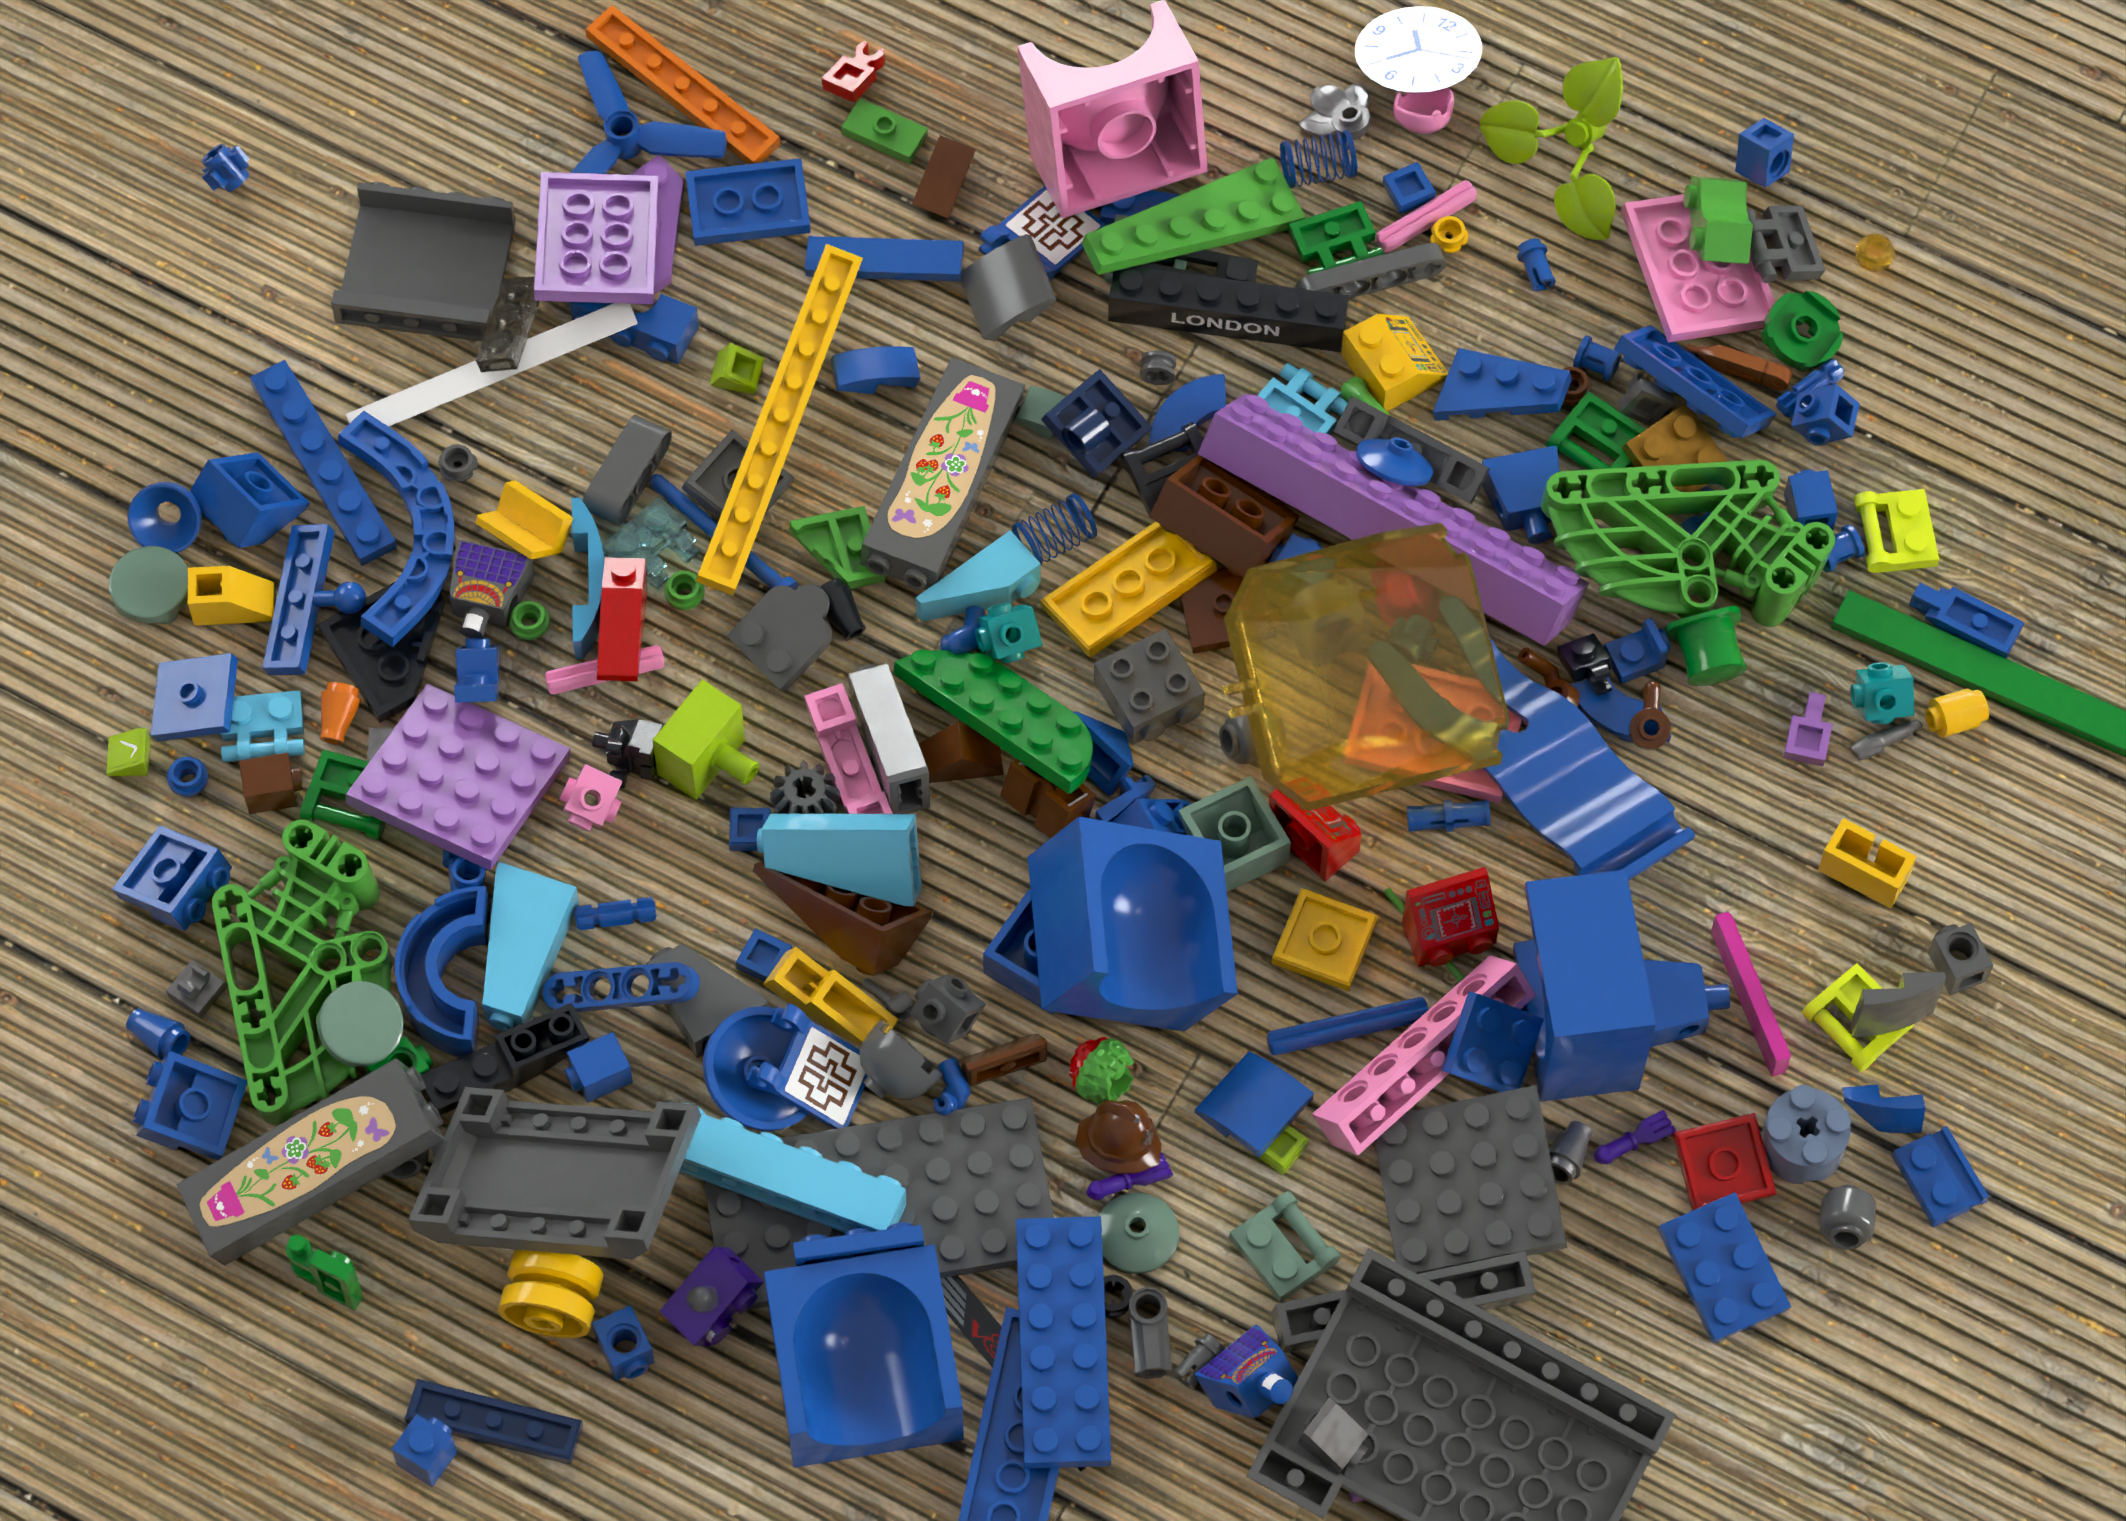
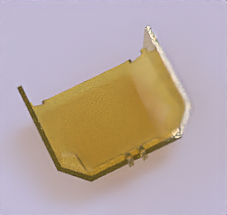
M1442 523L1380 532L1250 568L1224 617L1239 682L1222 686L1224 695H1234L1242 692L1245 705L1232 707L1228 711L1230 719L1248 715L1263 780L1307 811L1501 764L1503 754L1499 749L1497 750L1501 730L1508 729L1510 721L1471 560L1465 552L1457 554L1444 538L1447 536V529Z

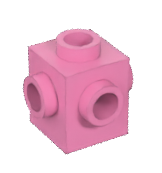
M585 764L577 780L569 777L559 800L566 802L562 812L570 815L567 822L589 832L592 826L600 829L604 821L612 824L622 801L615 797L623 781ZM587 794L593 795L597 800V805H587L584 796Z

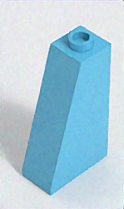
M770 814L764 826L758 829L757 849L759 853H764L765 868L903 906H914L922 891L915 814Z
M502 862L498 863L495 874L482 1002L486 1020L496 1029L506 1031L530 1021L543 991L544 984L549 977L575 915V908L579 905L576 886Z

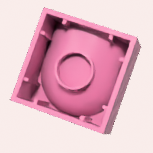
M1165 0L1150 4L1152 32L1145 44L1131 56L1110 65L1092 68L1067 66L1044 56L1035 47L1033 42L1017 46L1030 158L1062 219L1208 172L1199 61Z

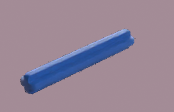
M1424 997L1412 998L1269 1031L1267 1033V1044L1272 1055H1279L1415 1023L1429 1008Z

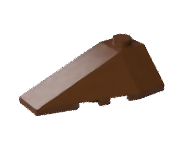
M764 860L754 864L753 872L841 959L856 966L859 972L866 975L874 976L899 965L932 916L931 910L918 903H915L914 906H903L765 868Z

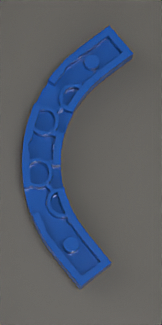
M363 411L338 434V444L368 463L393 485L407 507L413 527V551L403 572L390 589L361 616V626L393 647L430 610L445 585L453 559L455 538L454 516L446 489L428 467V460L396 431L366 411Z

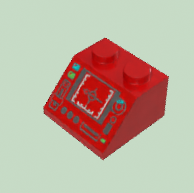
M1302 780L1277 788L1269 794V806L1291 842L1290 850L1324 882L1360 851L1362 834L1358 824L1346 814L1341 816L1331 806V801L1327 795L1319 788L1315 787L1312 789Z
M1485 867L1406 891L1402 926L1418 967L1428 964L1431 966H1441L1450 962L1454 956L1467 952L1473 955L1480 954L1489 950L1493 944H1496L1499 923L1489 876Z

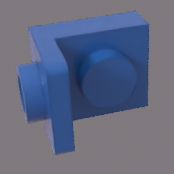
M1649 618L1643 621L1640 631L1608 642L1604 645V648L1611 657V667L1619 683L1623 684L1664 668L1668 651H1670V642L1666 632L1662 628L1657 629L1653 619Z

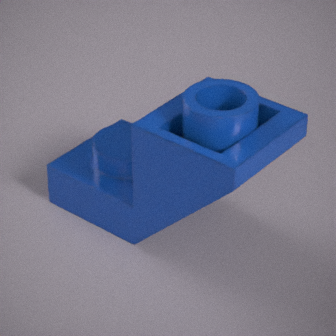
M489 638L465 639V645L457 647V683L454 686L455 703L489 702L498 699L499 644L490 645Z

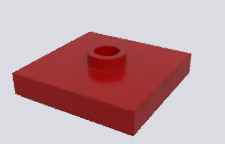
M1755 1113L1672 1134L1692 1211L1734 1192L1741 1204L1777 1195Z

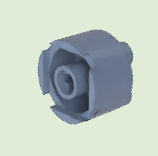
M1799 1085L1782 1094L1774 1101L1768 1111L1761 1133L1770 1170L1774 1174L1790 1183L1804 1184V1182L1817 1180L1819 1182L1825 1180L1837 1170L1850 1138L1851 1117L1836 1098L1822 1090L1811 1088L1807 1085Z

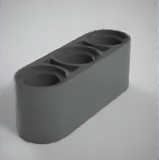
M633 415L585 493L583 503L589 512L617 526H621L665 456L671 443L672 431L638 415Z

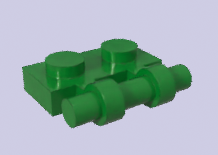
M1362 201L1290 223L1288 227V233L1301 262L1306 263L1317 259L1320 265L1307 270V275L1384 255L1381 247L1367 251L1365 243L1374 241L1376 232ZM1350 248L1353 256L1334 261L1332 254Z
M298 1234L291 1236L286 1245V1254L294 1275L316 1286L318 1293L355 1311L363 1298L355 1268L353 1267L354 1263L348 1257L336 1251H331L330 1255L319 1249L313 1252L311 1244L306 1238Z

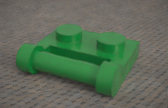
M1588 391L1554 431L1546 447L1556 445L1558 453H1562L1586 470L1631 467L1633 463L1621 447L1646 429ZM1573 433L1577 434L1616 461L1610 467L1571 441L1569 437Z
M323 749L301 806L300 819L312 823L315 820L364 832L367 838L379 841L383 835L386 822L373 816L368 817L320 804L323 795L346 801V793L368 765L369 761Z

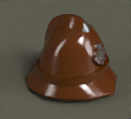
M1107 1100L1098 1105L1095 1113L1079 1121L1076 1144L1083 1159L1100 1170L1116 1174H1133L1159 1165L1161 1141L1153 1126L1152 1119L1148 1116L1146 1110L1136 1102L1129 1100Z

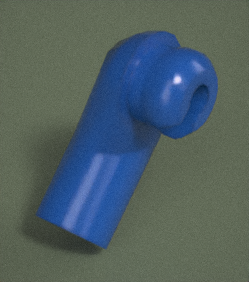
M978 606L967 607L965 609L964 626L942 637L940 642L941 650L951 651L953 654H964L978 648L975 630L980 627L977 617L984 616L985 610Z

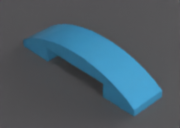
M572 498V538L574 551L588 552L589 605H572L573 647L575 659L577 660L586 657L599 633L605 561L600 535L592 515L580 498Z

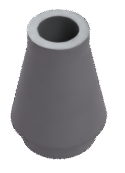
M1571 1121L1567 1129L1549 1148L1555 1183L1568 1185L1581 1174L1588 1142L1592 1136L1591 1129L1582 1122Z

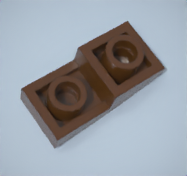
M940 135L918 187L912 207L949 220L976 149Z

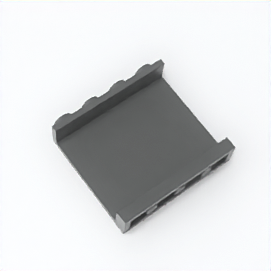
M358 182L357 192L360 208L341 291L334 290L331 301L335 323L490 343L516 222L513 202L493 196L479 198L467 196L460 192L439 193L431 192L421 187H411L408 189L392 187L382 182H373L371 184Z

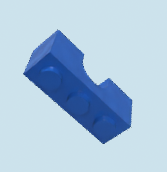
M661 294L656 304L650 310L634 313L638 324L608 336L620 346H633L645 351L655 360H667L678 365L699 328L697 308ZM569 302L572 320L614 304Z

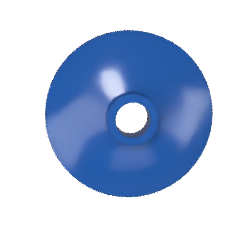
M1398 437L1391 438L1390 440L1366 439L1360 442L1356 449V456L1359 462L1367 470L1387 481L1406 486H1421L1427 484L1432 478L1433 468L1429 461L1414 450L1412 444L1405 439Z

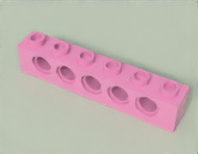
M1491 955L1487 957L1312 1113L1331 1145L1359 1155L1449 1074L1441 1070L1469 991L1520 1010L1528 1004L1536 994L1518 964Z

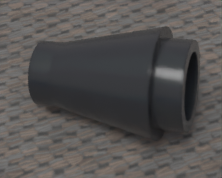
M836 578L820 586L827 593L830 603L825 617L843 635L846 641L851 640L864 632L866 627L861 620L849 584H843L840 578Z

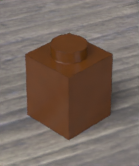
M288 753L239 761L244 799L249 814L298 807L296 791L303 790L302 776L299 766L292 767Z

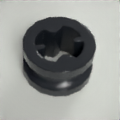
M1109 1275L1104 1277L1105 1300V1291L1107 1289H1112V1293H1114L1115 1288L1122 1291L1121 1303L1115 1304L1114 1300H1112V1304L1105 1302V1317H1121L1129 1310L1130 1298L1133 1295L1132 1287L1121 1276Z

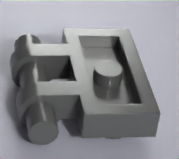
M1802 205L1768 206L1762 214L1763 219L1757 220L1753 209H1747L1749 221L1753 224L1751 239L1753 255L1750 259L1754 270L1760 273L1764 283L1772 282L1777 278L1774 267H1781L1785 280L1819 279L1826 270ZM1764 238L1771 239L1774 249L1767 248Z

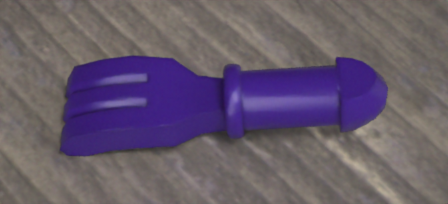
M1662 1110L1640 1122L1634 1133L1625 1132L1622 1137L1606 1145L1602 1144L1595 1151L1594 1159L1602 1165L1610 1164L1614 1159L1631 1150L1636 1151L1639 1144L1651 1145L1677 1131L1672 1125L1671 1120L1667 1118L1668 1115L1665 1110Z
M1160 1153L1158 1166L1140 1173L1116 1174L1100 1181L1095 1180L1088 1185L1086 1192L1089 1198L1101 1200L1105 1196L1121 1190H1130L1132 1185L1146 1186L1168 1179L1173 1176V1173L1169 1168L1168 1162H1166L1163 1153Z

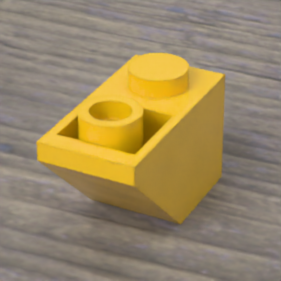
M231 566L188 568V607L194 626L272 622L275 609L274 582Z

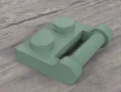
M1286 1191L1278 1196L1269 1206L1232 1230L1229 1234L1231 1242L1279 1303L1329 1270L1341 1259V1255L1334 1246L1329 1247L1296 1206L1298 1200L1290 1191ZM1284 1217L1313 1253L1315 1259L1306 1264L1274 1222Z

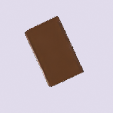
M1037 1033L963 1057L959 1060L960 1066L969 1086L972 1087L1045 1062L1047 1060V1042L1041 1035Z

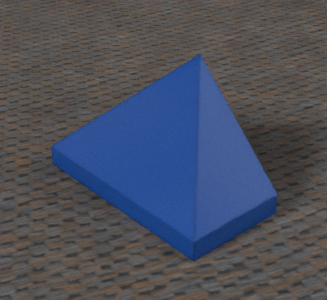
M1073 712L1081 718L1092 738V760L1087 776L1106 794L1111 796L1120 786V781L1123 777H1126L1134 765L1126 733L1080 712Z

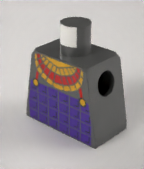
M458 539L450 588V604L452 614L463 618L460 627L462 635L468 638H483L487 623L501 627L509 625V616L512 610L521 603L534 579L535 573L532 559L521 553Z

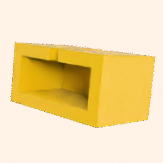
M1843 818L1824 849L1818 871L1891 909L1911 875L1917 856L1883 839L1875 862H1872L1868 857L1870 856L1876 835Z

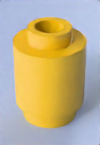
M1968 688L1930 699L1928 709L1925 710V720L1930 731L1936 732L1941 738L1978 728L1981 722L1987 721L1989 718V708L1983 693L1980 690L1972 691Z

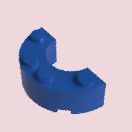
M486 886L462 888L434 899L433 905L420 915L416 914L409 922L396 950L395 977L403 1009L409 1022L417 1033L432 1046L457 1057H463L476 1051L479 1028L478 1013L475 1001L457 997L446 989L441 980L447 964L456 954L471 946L487 944L490 903Z

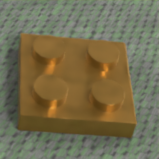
M1686 403L1621 447L1635 467L1729 462ZM1708 484L1674 486V488L1680 492H1698Z

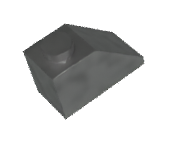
M1328 1398L1297 1443L1340 1474L1345 1465L1353 1470L1367 1452L1368 1448L1361 1443L1368 1433L1335 1401Z

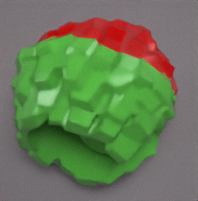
M1103 1036L1096 1040L1085 1041L1078 1045V1048L1075 1050V1054L1069 1064V1076L1072 1078V1088L1087 1101H1093L1098 1104L1107 1100L1117 1101L1118 1097L1122 1094L1128 1093L1133 1077L1126 1065H1133L1134 1061L1130 1057L1128 1049L1122 1045V1042L1114 1038L1107 1039Z

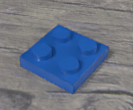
M1469 991L1441 1071L1500 1093L1520 1089L1544 1018Z

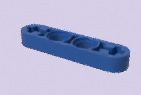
M680 962L563 972L554 974L547 979L543 987V998L546 1004L555 1010L572 1003L576 1012L683 1003L690 1001L697 994L700 979L695 969ZM646 975L649 981L648 990L644 995L635 997L631 989L632 982L636 977ZM679 975L686 977L685 984L679 985L678 989L668 985H661L660 979L675 981ZM607 978L611 986L610 993L605 999L598 1001L594 997V986L600 979ZM566 986L574 990H581L582 996L569 994L565 995L562 1000L557 998V993L563 991Z

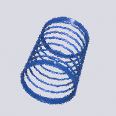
M1348 129L1343 130L1341 137L1339 132H1336L1337 149L1343 168L1341 178L1336 170V155L1332 135L1328 134V146L1334 167V179L1330 177L1328 172L1325 141L1323 136L1320 135V149L1326 169L1325 181L1320 174L1319 155L1314 136L1311 137V144L1318 172L1317 182H1315L1312 176L1311 158L1306 138H1303V148L1310 174L1309 183L1306 182L1303 176L1301 149L1298 140L1295 139V151L1301 173V185L1296 180L1291 144L1289 140L1282 141L1280 143L1281 165L1289 188H1294L1296 184L1301 187L1303 180L1306 185H1310L1311 179L1315 184L1319 182V178L1324 183L1328 177L1334 181L1336 175L1342 180L1344 173L1348 178L1356 177L1358 172L1357 156L1350 131ZM1338 136H1339L1340 145H1341L1342 158H1341L1340 149H1339ZM1321 138H1322V141H1323L1326 163H1325V159H1324V154H1323V149H1322ZM1330 139H1331L1332 148H1333L1334 161H1333L1332 152H1331V147H1330ZM1313 140H1314L1315 149H1316V154H1317V161H1316L1315 152H1314ZM1347 141H1348L1349 150H1350V155H1351V163H1350L1349 154H1348ZM1305 143H1306L1307 151H1308L1309 164H1308V160H1307V154H1306ZM1297 145H1298L1299 154H1300L1301 166H1300L1299 157H1298Z
M1073 493L1067 496L1066 504L1059 500V509L1052 504V513L1047 508H1044V517L1041 513L1036 512L1037 521L1032 516H1029V525L1024 520H1021V523L1017 522L1012 525L1013 534L1021 541L1018 529L1022 532L1031 547L1034 557L1041 565L1043 561L1049 562L1050 557L1056 558L1058 553L1064 554L1065 549L1072 550L1073 545L1078 547L1080 541L1085 543L1088 541V538L1093 539L1097 536V527L1093 516L1078 494ZM1073 498L1078 502V504L1084 511L1090 524L1092 534L1087 529L1084 518L1076 503L1074 502ZM1060 502L1063 503V505L1066 507L1069 514L1071 515L1076 530L1078 532V536L1075 534V532L1072 530L1069 523L1067 522L1062 512ZM1053 506L1064 520L1070 539L1060 527L1055 517ZM1045 510L1048 511V513L1051 515L1054 522L1056 523L1063 544L1052 530L1047 520ZM1038 514L1049 528L1055 547L1044 533L1038 519ZM1030 518L1038 526L1045 540L1048 552L1036 536ZM1022 522H1024V523L1027 525V527L1029 528V530L1031 531V533H1032V535H1033V537H1034V539H1035V541H1036V543H1037V546H1036V544H1035L1033 538L1031 537V535H1030L1029 532L1027 531V529L1023 526V523H1022ZM1078 527L1085 534V541L1081 540ZM1071 532L1079 539V544L1073 543ZM1063 535L1071 543V548H1066ZM1055 538L1064 547L1062 553L1058 551ZM1048 543L1056 551V556L1050 554ZM1040 546L1049 555L1048 560L1043 559Z

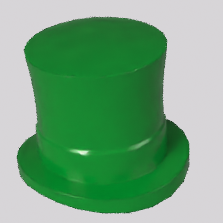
M1729 606L1704 612L1666 625L1667 636L1678 641L1683 651L1689 685L1709 686L1723 683L1742 675L1747 670L1734 628L1741 620V611L1738 606Z

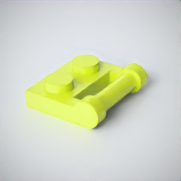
M1925 489L1880 494L1866 491L1854 496L1855 509L1861 514L1869 553L1866 557L1869 572L1881 573L1937 567L1939 555ZM1876 512H1886L1894 553L1889 554L1884 551Z
M1856 963L1815 997L1803 1009L1802 1015L1810 1023L1815 1021L1853 1059L1851 1064L1859 1072H1863L1878 1056L1911 1030L1914 1024L1894 1032L1869 1036L1868 1038L1872 1042L1865 1048L1855 1038H1852V1035L1827 1008L1834 1003L1852 1021L1862 989H1883Z

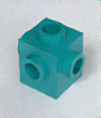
M1005 602L988 607L987 615L977 617L980 628L975 630L980 650L986 652L992 658L1001 659V663H1010L1025 658L1024 651L1043 646L1032 606L1021 604L1012 607L1011 602Z
M1878 662L1868 665V669L1856 670V684H1851L1850 687L1851 702L1853 708H1858L1866 721L1874 724H1888L1893 722L1894 718L1915 716L1913 677L1904 664L1892 666L1889 663Z

